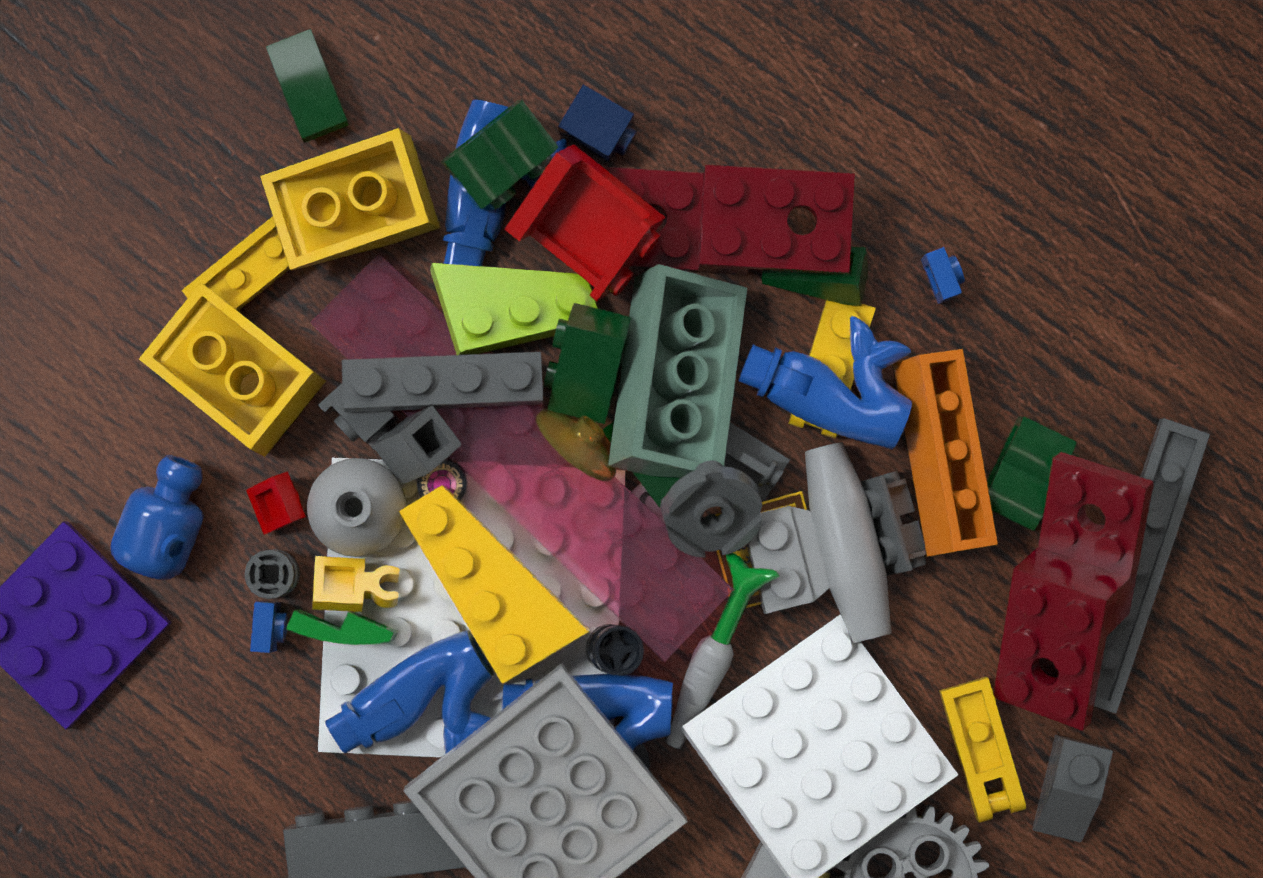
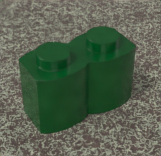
M517 100L480 131L452 151L441 163L478 209H483L489 205L492 210H496L516 194L512 185L521 177L528 174L533 180L542 174L553 159L550 155L559 147L524 101Z
M1018 416L986 480L992 512L1028 530L1034 531L1038 523L1042 524L1052 460L1060 452L1079 457V455L1073 453L1077 442L1029 418Z

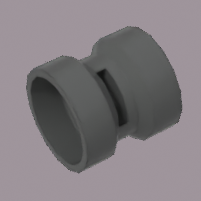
M271 549L260 551L253 555L246 564L244 575L246 584L252 593L261 598L272 599L284 597L295 589L299 582L300 570L297 561L292 555L286 551Z

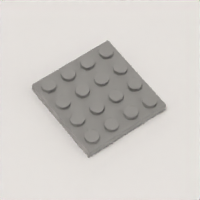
M562 663L404 787L405 794L475 878H616L687 823L686 815Z

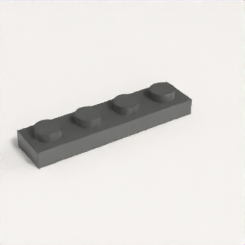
M541 352L342 360L344 412L419 410L431 405L435 409L542 405Z

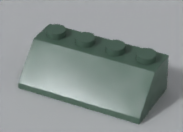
M660 264L635 277L629 314L631 321L625 342L608 466L650 476L680 478L695 471L696 467L705 461H717L724 467L747 287Z

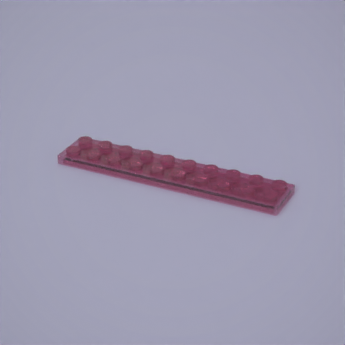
M380 254L310 322L312 327L347 360L457 355L444 314ZM540 405L436 409L462 444L448 457L458 464L472 480L626 627L634 630L642 639V642L664 663L733 592L734 589L700 557L688 555L676 548L669 539L665 524ZM423 409L400 411L405 416L410 417Z

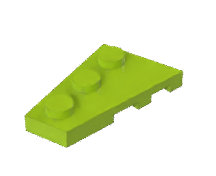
M432 263L430 269L457 355L481 354L552 337L555 335L559 318L569 319L574 303L597 308L595 300L589 296L592 292L589 283L577 273Z

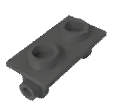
M730 422L724 467L735 468L747 474L756 484L761 500L765 501L771 489L774 488L783 474V470L790 459Z
M898 470L861 481L868 499L887 576L910 571L913 568L927 564L924 556L926 548L919 522L914 521L902 525L900 519L901 515L914 512L915 509L906 479H900Z

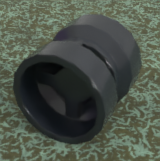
M605 624L591 632L586 641L585 651L588 661L594 668L611 675L623 676L632 673L639 667L643 659L644 647L642 639L634 630L625 626Z

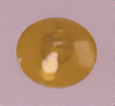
M543 409L537 414L536 423L539 430L550 445L569 463L599 481L609 482L616 476V468L608 466L610 454L600 441L605 435L604 431L596 422L586 416H582L577 421L566 414Z

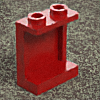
M573 144L555 154L505 227V230L518 241L528 236L534 238L595 287L589 296L598 302L610 293L618 296L625 289L634 276V273L629 270L630 266L638 256L644 259L657 245L661 235L656 230L666 217Z

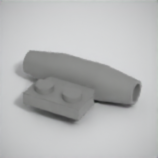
M843 442L805 451L810 511L786 506L760 513L762 517L760 529L754 538L747 543L752 568L773 569L780 576L758 590L763 612L767 614L814 602L825 591L830 589L853 643L891 634L887 573L868 499Z

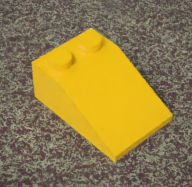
M399 128L260 176L290 270L394 244L440 228L412 137Z
M200 282L139 358L140 361L250 450L263 457L269 453L326 382V380L202 282Z

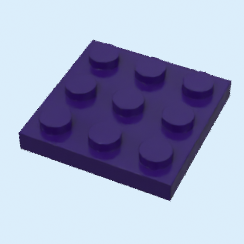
M63 521L0 586V666L66 730L75 724L172 622L68 521Z

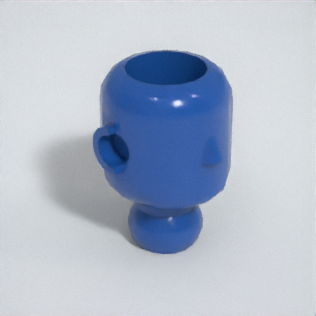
M166 455L158 463L156 470L158 482L155 488L141 487L130 494L110 546L111 554L117 563L137 574L158 580L173 579L182 573L204 518L202 510L195 503L188 500L190 494L197 490L202 482V468L189 460L173 455Z

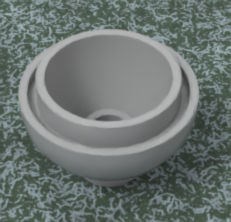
M351 458L330 465L317 477L309 492L307 514L314 534L327 548L344 556L363 557L378 553L395 540L404 525V519L399 511L407 505L403 488L389 469L372 460ZM352 497L358 498L363 504L361 514L356 517L348 516L344 510L345 502Z

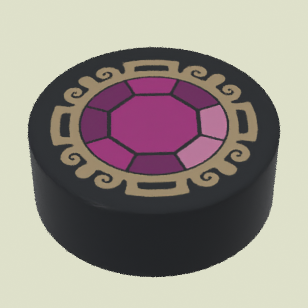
M445 459L430 473L418 478L417 488L420 497L443 485L461 501L468 487L467 476L464 470L457 463Z

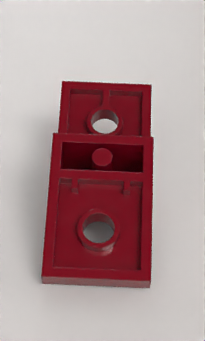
M705 165L704 173L607 167L606 169L648 204L660 208L667 218L665 227L657 232L661 235L657 245L644 259L638 256L630 268L651 269L660 264L682 271L746 275L748 269L849 274L855 173ZM796 208H805L811 211L816 219L815 229L806 235L794 233L787 223V218L791 211Z
M1060 452L1053 458L1039 545L1013 569L993 693L995 699L1082 731L1091 723L1106 637L1130 614L1154 481L1064 452ZM1086 504L1096 505L1102 510L1105 515V525L1095 524L1088 518L1085 511ZM1039 658L1051 660L1059 672V677H1051L1045 674L1041 669Z

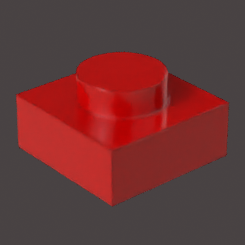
M288 471L272 476L246 489L263 535L280 530L306 517L300 503V496L294 488Z

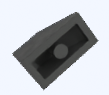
M1055 734L1032 830L1082 842L1102 799L1113 751L1100 745Z

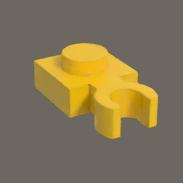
M315 556L312 609L362 612L363 599H371L376 605L383 608L395 607L398 604L399 592L385 591L380 585L384 582L397 583L400 569L387 565L377 568L374 572H365V559Z

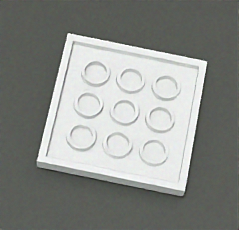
M841 614L681 727V731L787 878L820 877L958 775L861 641L853 643Z

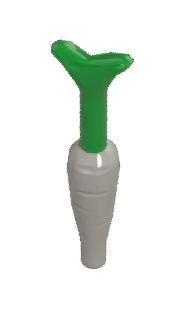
M735 553L726 555L732 575V592L713 634L702 638L693 652L681 686L675 715L671 724V735L665 738V742L668 745L678 749L683 747L687 738L681 731V727L702 713L709 704L730 668L734 655L730 642L747 604L759 589L780 577L779 573L775 570L749 568L739 555Z

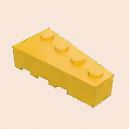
M441 485L399 511L502 684L589 632L590 629L446 486Z

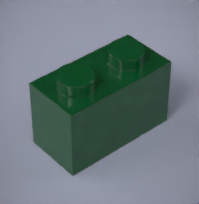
M574 303L569 319L559 318L552 347L561 349L558 363L549 362L543 384L544 390L551 391L547 410L605 424L631 317Z

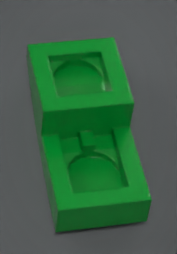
M301 609L294 610L286 627L287 630L306 637L351 645L390 642L395 639L398 630L357 612H348L342 627Z

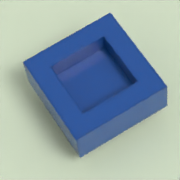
M943 247L925 254L920 259L938 304L956 298L962 293L959 284L965 283V278L955 255L948 257Z
M254 602L250 651L275 652L277 651V642H285L288 617L287 613H280L281 602Z

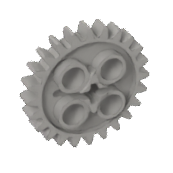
M928 804L921 816H917L915 807L848 855L847 859L844 858L837 863L835 867L843 871V876L833 878H875L868 874L867 864L869 859L878 853L890 855L893 863L891 871L886 876L880 878H905L904 874L912 872L916 878H927L946 869L952 870V876L949 878H978L977 873L986 870L989 864L986 860H973L972 856L982 846L978 841L963 843L969 832L965 825L951 831L953 816L947 812L937 822L934 820V807ZM925 841L937 842L940 847L939 857L931 865H921L915 860L917 847Z

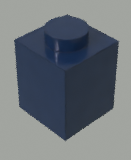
M584 84L558 125L560 135L610 163L615 153L623 157L637 134V131L631 128L634 123L633 113Z

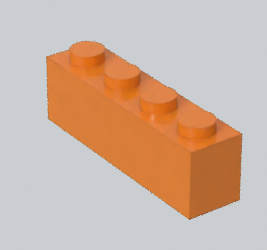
M963 349L917 355L894 363L893 369L897 391L912 400L911 411L904 430L927 557L998 545Z

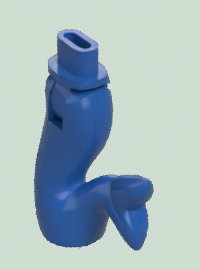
M473 100L463 122L456 148L480 131L508 107L487 101ZM565 139L555 142L559 148L550 155L552 158L557 152L567 148ZM451 174L445 220L446 232L451 234L443 236V241L448 242L444 263L483 266L485 252H493L494 246L492 242L495 241L501 231L506 203L496 210H492L489 205L483 209H478ZM528 174L521 177V179L526 180L528 185L533 188L542 174L533 180Z
M854 316L850 317V345L854 359V379L861 399L855 396L841 379L820 360L794 351L785 352L781 358L782 349L775 347L773 352L752 345L738 380L757 388V396L763 397L767 394L766 397L775 405L817 427L890 450L897 445L912 407V400L893 389L885 382L882 375L883 369L911 354V350L906 345L896 341L877 342L870 327Z
M465 630L417 651L357 693L350 702L346 701L341 704L342 711L325 720V724L344 754L360 745L368 749L373 746V740L376 743L385 742L400 736L410 729L420 719L438 689L444 685L442 719L444 723L443 740L446 754L491 719V717L471 711V702L482 687L494 676V671L471 631Z
M611 674L573 676L608 720L620 716L624 718L615 729L633 751L642 743L671 735L673 682L628 674L623 676ZM526 678L525 685L504 684L502 709L533 686V679Z

